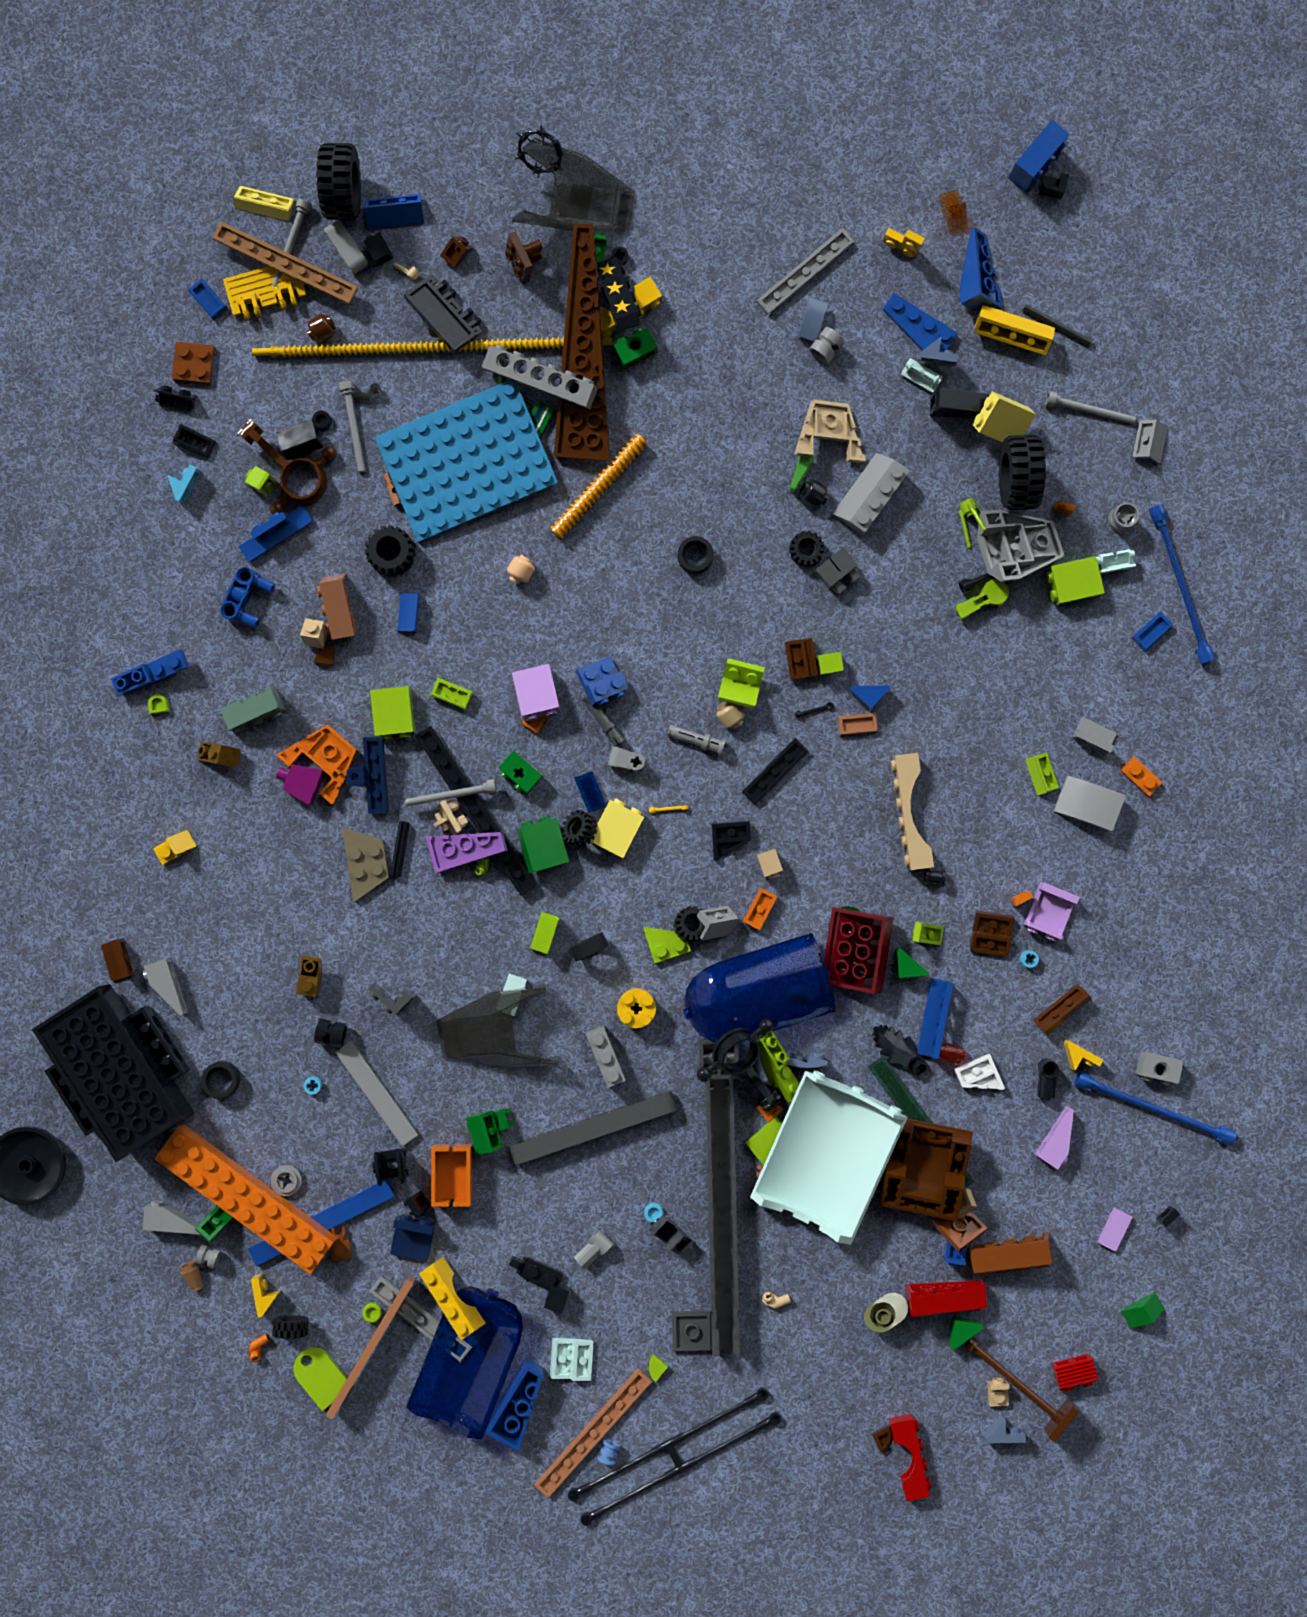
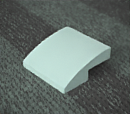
M552 1338L550 1378L591 1381L594 1341Z

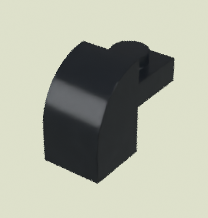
M666 1215L656 1219L649 1229L655 1237L661 1239L671 1251L677 1254L691 1242L688 1235Z

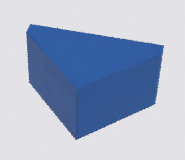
M890 685L851 686L849 692L870 710L887 693Z

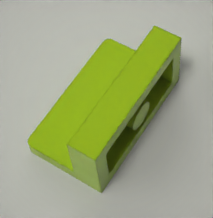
M541 912L530 949L543 952L546 955L549 954L560 917Z

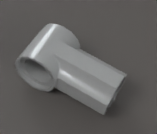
M600 1229L595 1233V1236H591L588 1243L574 1256L577 1263L584 1269L594 1262L597 1257L605 1254L613 1245V1242Z

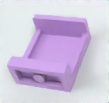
M549 664L512 672L519 707L524 721H536L538 717L542 716L553 717L558 712H561Z
M1040 882L1023 925L1028 927L1027 931L1035 934L1042 932L1046 934L1045 938L1054 942L1057 939L1063 940V931L1073 906L1078 903L1080 897L1047 883Z

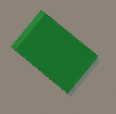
M897 947L895 949L898 978L927 976L929 974L928 971L901 948Z
M1153 1292L1122 1309L1121 1312L1129 1327L1134 1328L1153 1324L1164 1308L1156 1293Z
M952 1316L948 1338L950 1348L953 1351L983 1330V1325L979 1320Z

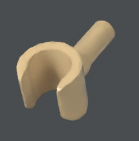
M397 263L394 264V267L406 274L411 281L416 280L420 276L414 266L408 270Z

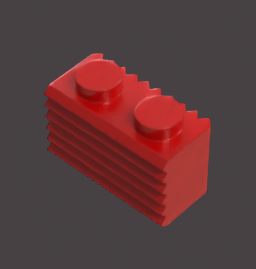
M1089 1354L1051 1363L1057 1387L1064 1392L1073 1391L1076 1386L1080 1385L1082 1387H1089L1094 1384L1093 1382L1098 1381L1093 1358Z

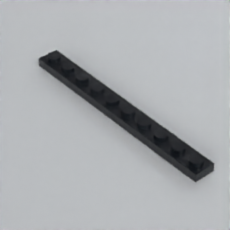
M432 726L415 735L451 791L472 787ZM477 794L456 797L479 833L502 832ZM504 836L508 851L494 855V857L521 896L537 884Z

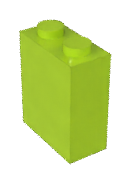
M1096 556L1054 565L1047 569L1046 580L1048 583H1051L1052 591H1050V596L1056 606L1098 597L1105 593Z
M403 686L370 690L375 736H384V740H390L395 735H399V738L411 737V734L415 733L411 688Z

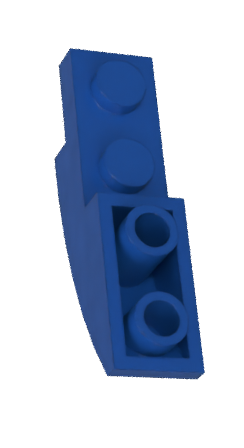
M179 649L148 664H141L111 678L117 696H122L174 677L177 673L190 667L184 651Z

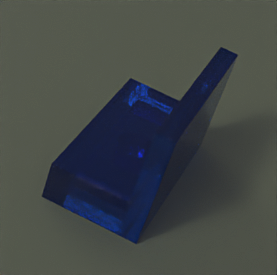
M592 771L574 777L589 814L607 806Z

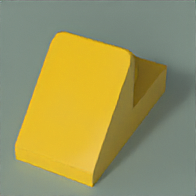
M185 830L166 838L165 842L156 846L153 850L161 864L165 865L197 847L190 832Z
M1065 1039L1064 1046L1072 1070L1077 1069L1082 1058H1084L1082 1062L1091 1067L1094 1064L1099 1067L1101 1066L1103 1059Z
M262 1274L255 1275L251 1279L258 1318L267 1312L281 1291L266 1293L268 1284L267 1280L263 1279Z

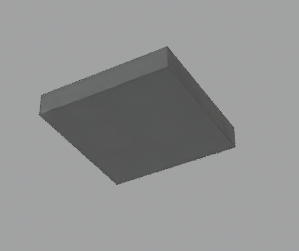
M711 1310L672 1311L673 1352L712 1351Z

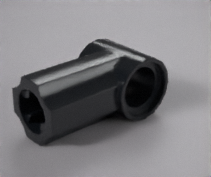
M1043 1058L1038 1063L1037 1096L1051 1099L1055 1098L1059 1066L1051 1059ZM1052 1064V1070L1046 1073V1065Z

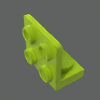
M728 658L718 700L754 709L765 667Z

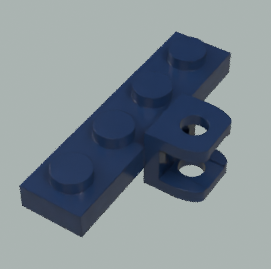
M384 736L363 737L365 764L355 765L347 769V783L351 786H366L368 814L388 813Z

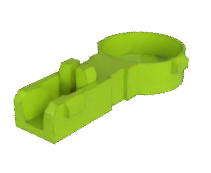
M998 579L984 582L985 585L982 587L981 593L975 598L972 597L963 603L957 604L953 609L958 612L959 619L961 620L968 618L970 614L979 610L982 606L1000 607L1009 595L1007 585Z

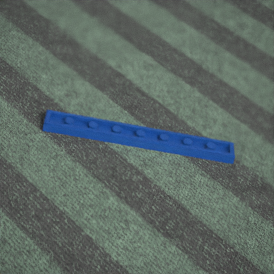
M386 1178L383 1180L382 1186L376 1183L311 1216V1218L329 1230L395 1197V1193ZM266 1241L248 1248L256 1266L282 1254Z

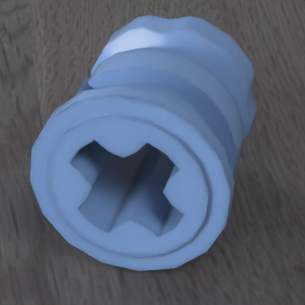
M605 1439L603 1442L604 1447L600 1451L602 1454L597 1456V1460L606 1465L614 1466L616 1464L614 1458L618 1455L616 1451L620 1449V1444Z

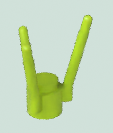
M973 498L960 503L961 510L958 511L968 548H971L965 515L967 518L974 516L982 530H987L979 517L982 510Z

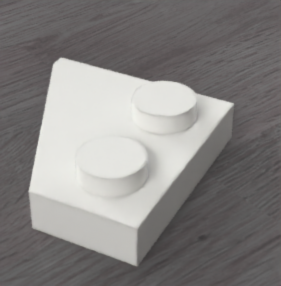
M990 1054L954 1068L961 1087L1005 1089Z

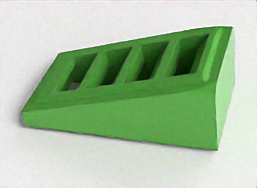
M799 456L790 492L795 493L814 463L813 456Z

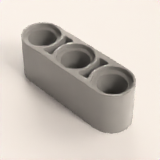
M336 220L323 229L353 275L369 266L366 258L340 220Z

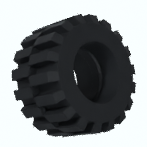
M388 525V528L381 526V530H373L374 534H370L368 536L369 542L366 541L365 543L367 547L365 549L366 558L371 566L380 574L383 573L385 576L391 575L392 577L398 573L400 575L404 574L403 571L405 569L408 571L410 563H414L413 556H416L415 546L408 534L397 526L394 528L393 525ZM389 541L398 542L401 546L399 556L392 561L383 560L380 557L381 547Z

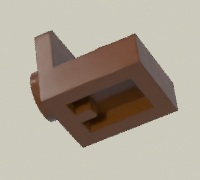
M463 236L451 237L440 256L454 268H457L466 253L471 252L473 248L469 245L470 242Z

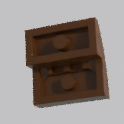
M975 910L970 951L1008 957L1012 941L1011 933L1015 919L1014 916Z

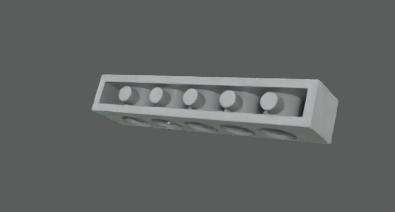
M497 344L496 347L489 345L482 368L591 409L598 387L593 384V380L583 377V380L576 378L577 375L566 370L565 373H562L554 365L548 364V367L541 365L542 361L531 357V360L524 358V354L514 351L512 354L507 352V348ZM509 358V365L503 367V361ZM527 365V370L521 374V366ZM544 371V377L541 380H537L538 373ZM557 378H561V384L558 387H555V380ZM578 384V392L572 393V387Z

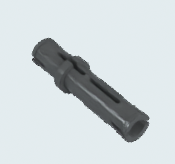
M586 696L582 701L603 728L602 732L607 734L614 746L617 747L625 739L617 730L615 722L612 723L598 703L591 706Z

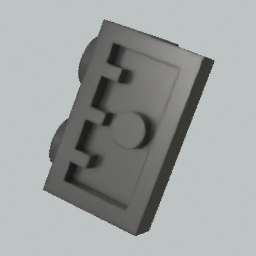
M377 983L370 984L367 987L370 990L369 994L375 1000L380 999L384 1003L383 1008L388 1013H394L395 1015L400 1013L417 996L412 990L404 991L393 1000Z

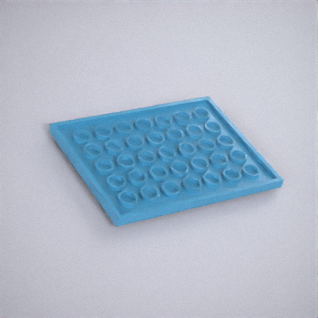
M513 379L375 437L418 543L558 484L516 381Z

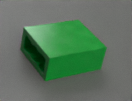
M543 817L535 824L532 821L522 823L521 827L516 829L529 874L569 862L557 818Z

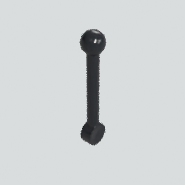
M828 702L826 705L803 712L796 711L795 716L796 718H801L802 715L824 709L831 710L834 705L832 702Z

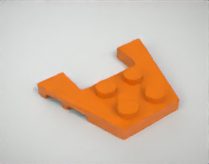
M327 724L308 735L305 739L279 752L276 756L288 767H291L303 753L307 755L332 778L319 794L334 805L346 779L347 769L351 767L357 749Z

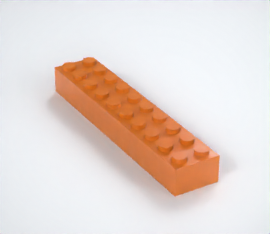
M185 1124L175 1129L155 1157L156 1161L310 1275L317 1269L338 1239L337 1236L276 1193L272 1188Z

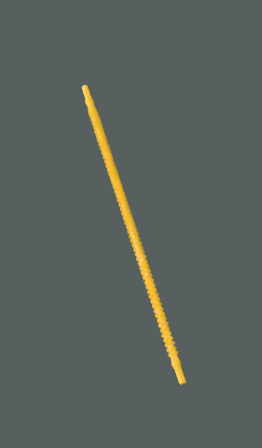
M548 337L546 340L543 338L541 340H538V338H535V340L532 338L530 340H527V338L521 340L519 338L518 341L515 338L513 341L510 339L508 341H505V339L502 341L499 339L497 341L486 339L485 342L481 339L480 342L477 340L469 342L459 352L462 350L467 352L468 349L471 352L473 349L476 352L478 349H481V351L486 349L488 351L489 345L496 347L497 344L508 348L509 351L511 348H514V350L516 348L520 350L522 348H525V350L530 348L533 350L534 347L536 350L539 347L542 350L544 347H547V349L549 347H552V349L558 347L560 349V347H563L564 337L563 339H560V337L554 339L552 337L551 340ZM612 338L602 339L603 346L613 345ZM415 341L414 344L412 342H409V344H406V342L403 344L400 342L398 344L387 342L386 345L382 342L381 345L379 343H376V345H373V343L370 345L367 343L365 345L354 343L352 346L349 343L348 346L346 344H343V346H340V344L337 346L335 344H332V346L321 344L320 347L317 344L315 347L313 345H310V347L307 345L304 347L302 345H299V347L288 345L287 348L284 345L282 348L271 346V348H252V356H271L276 358L280 355H283V357H286V355L289 357L292 355L294 357L305 355L307 357L310 354L313 357L314 354L316 356H319V354L322 356L325 354L327 356L338 354L340 356L343 353L346 356L347 353L349 355H352V353L355 355L357 353L368 355L370 352L373 355L376 352L379 355V352H382V354H385V352L388 354L390 352L401 354L403 351L406 354L407 351L410 353L412 351H415V353H418V351L421 353L423 351L434 353L436 350L439 353L442 350L444 353L445 350H448V352H451V350L443 341L442 343H439V341L436 343L433 341L431 343L420 341L419 344Z

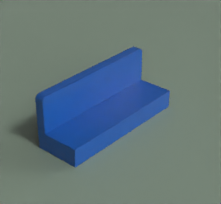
M421 194L365 200L364 210L368 229L424 223Z

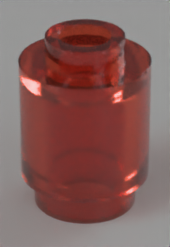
M945 1042L941 1044L940 1061L960 1065L961 1062H964L966 1051L963 1050V1046Z

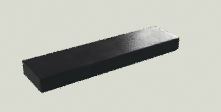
M794 738L742 793L756 805L808 750Z

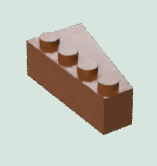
M1049 1232L1042 1233L1043 1237L1038 1238L1028 1235L1022 1238L1021 1241H1017L1014 1238L1006 1239L1000 1245L995 1241L970 1246L969 1251L973 1272L979 1273V1275H988L991 1271L1006 1273L1010 1269L1016 1268L1019 1271H1024L1033 1266H1037V1268L1049 1267L1053 1260Z

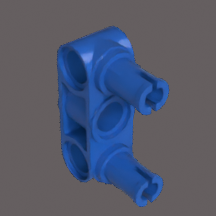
M248 567L240 568L227 590L220 609L221 615L234 623L241 622L257 628L260 618L245 612V606L251 598L253 589L259 588L272 594L276 584L262 578L258 572ZM250 573V579L243 581L244 574ZM234 607V615L228 616V610Z

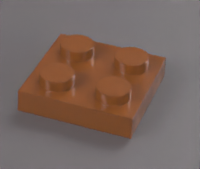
M176 341L171 379L173 381L211 384L215 352L214 345Z

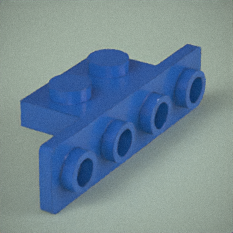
M300 506L288 515H285L283 512L274 513L267 522L254 526V530L250 532L253 537L239 545L247 561H253L311 524L313 520L305 508Z

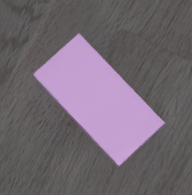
M1114 1207L1097 1242L1116 1252L1133 1217Z

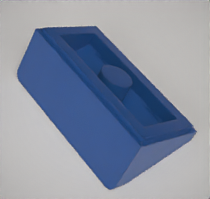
M401 593L398 632L417 633L420 595L418 593Z

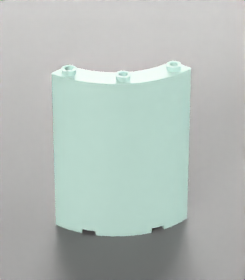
M814 1070L813 1073L805 1071L750 1198L762 1207L780 1212L783 1209L793 1212V1217L807 1224L812 1221L819 1225V1230L836 1242L851 1245L908 1117L901 1114L902 1110L892 1105L890 1107L863 1093L864 1090L860 1087H849L825 1077L819 1071Z

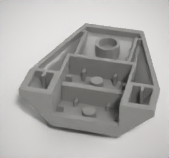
M1003 510L980 512V518L987 530L983 531L981 526H978V544L988 574L999 581L1020 580L1065 556L1053 521Z

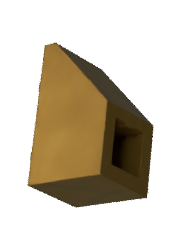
M201 741V746L198 749V760L237 768L241 749Z
M302 955L296 994L313 997L319 996L322 980V958Z

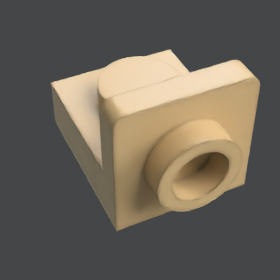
M997 1377L993 1378L992 1381H987L988 1405L1009 1406L1008 1389H1010V1385L1007 1380Z

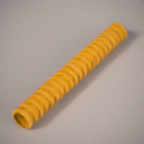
M635 434V438L630 439V443L626 444V448L623 447V451H619L618 456L614 457L615 460H611V464H607L606 469L602 470L603 473H599V477L590 483L591 486L586 487L587 490L582 492L583 495H579V499H575L574 504L570 505L571 508H567V512L562 513V517L558 518L559 521L554 522L555 525L551 526L550 530L559 539H563V535L568 534L567 531L572 529L571 526H575V522L580 521L579 518L584 516V512H588L587 509L596 503V499H600L599 496L604 494L603 491H607V487H611V483L616 481L615 478H619V474H623L624 469L628 468L627 465H631V461L640 455L639 452L644 451L643 448L647 447L648 444L642 436Z

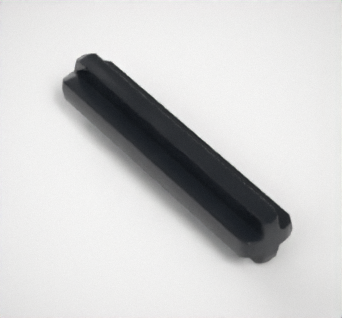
M400 821L398 825L390 872L392 877H401L410 823L406 821Z

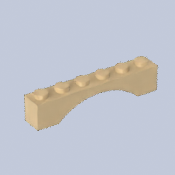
M918 753L896 755L890 761L891 771L895 772L896 779L893 780L894 790L898 791L896 807L901 812L898 822L899 828L903 829L904 836H901L902 847L906 848L904 864L909 870L934 867L932 848L918 833L911 814L910 800L912 789L921 772Z

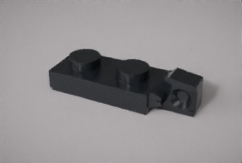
M512 1256L509 1262V1266L517 1269L516 1273L521 1277L550 1289L551 1285L558 1286L563 1272L530 1257L523 1256L521 1260Z

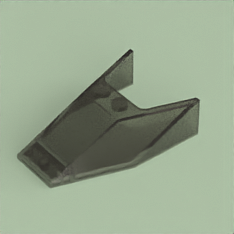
M536 138L523 147V152H528L527 155L546 169L552 167L549 162L553 164L559 158L551 143ZM562 147L564 155L562 156L560 167L563 171L558 169L553 172L555 180L549 215L542 216L523 210L512 218V222L569 231H573L574 224H591L594 226V231L630 229L635 191L588 156Z
M549 984L491 992L437 1019L443 1058L497 1068L558 1065L559 1056L544 1058L522 1054L517 1051L511 1011L514 1008L547 992Z

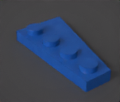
M895 293L892 294L883 308V311L920 347L921 351L940 337L939 352L947 350L957 335L956 331Z

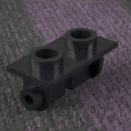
M165 385L154 390V392L159 393L155 396V402H158L159 405L173 407V401H176L175 408L186 411L194 409L192 399L197 398V395H192L191 391H175L173 387Z

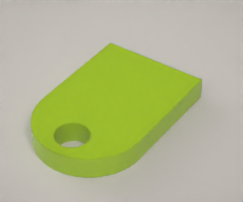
M311 1347L305 1349L294 1362L293 1371L295 1378L321 1411H323L333 1403L348 1377L332 1357L321 1348ZM309 1355L312 1358V1364L305 1365L302 1357Z

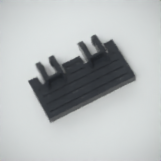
M432 275L404 293L403 298L454 354L483 332L478 326L482 320L478 316L467 324L465 320L471 317L474 311L469 308L459 315L463 308L453 298L457 292L451 289L444 295H441L440 293L448 287L449 283L444 280L434 287L438 281Z

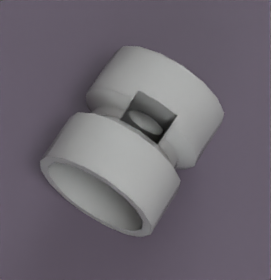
M825 327L819 335L820 340H815L809 351L822 363L829 364L835 356L834 351H839L845 341L838 332L832 328Z
M1131 503L1120 504L1109 514V526L1117 532L1128 530L1139 519L1138 508Z

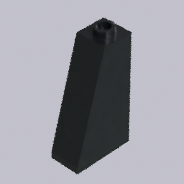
M936 387L930 397V416L975 418L981 412L984 402L990 394Z

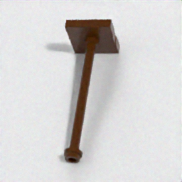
M970 1338L965 1344L968 1352L974 1351L1051 1416V1420L1044 1427V1430L1048 1437L1056 1442L1080 1412L1076 1405L1067 1398L1059 1410H1055L977 1345V1339Z

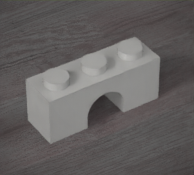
M605 1025L586 1032L587 1039L607 1088L626 1081L625 1074L613 1050Z

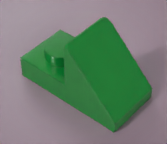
M216 1206L195 1230L210 1242L220 1235L222 1229L233 1217Z

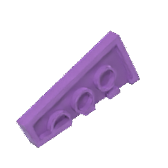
M503 832L426 836L435 873H441L508 851Z

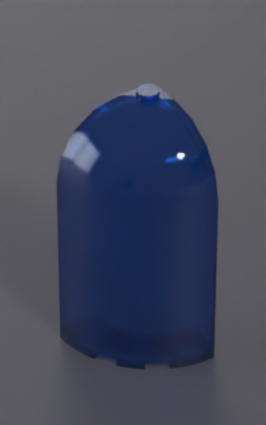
M809 933L723 960L703 969L692 979L686 988L685 1008H683L685 1019H689L691 1025L700 1036L712 1042H717L726 1032L735 1028H747L753 1032L759 1027L762 1019L772 1020L774 1023L773 1031H777L835 1012L833 990H830L827 980H830L827 966H822L820 961L821 950L813 934Z
M468 1286L460 1289L456 1294L465 1304L476 1307L486 1324L463 1339L472 1348L460 1363L451 1353L453 1352L460 1357L466 1350V1347L456 1340L458 1335L443 1313L406 1408L419 1417L439 1422V1419H443L449 1422L448 1427L458 1431L465 1437L482 1440L520 1344L523 1322L522 1315L516 1305L498 1296L499 1292L497 1290L488 1288L486 1291Z

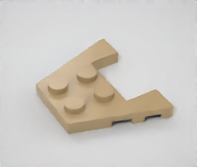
M815 399L811 401L796 446L795 455L813 456V438L846 442L847 462L864 463L866 458L864 454L862 455L860 449L861 442L855 433L854 428L856 426L849 404Z

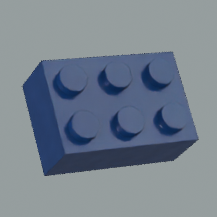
M1051 120L1017 160L1008 178L1025 192L1029 187L1033 189L1040 180L1041 175L1045 174L1052 166V162L1055 159L1057 160L1063 153V149L1068 144L1066 140L1069 133L1055 121Z

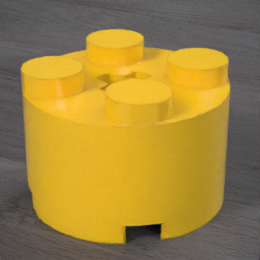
M632 988L624 992L617 1005V1013L621 1022L631 1028H642L648 1025L653 1020L656 1012L654 998L648 991L641 988ZM635 1003H639V1007H642V1010H639L638 1013L631 1009V1006H635Z

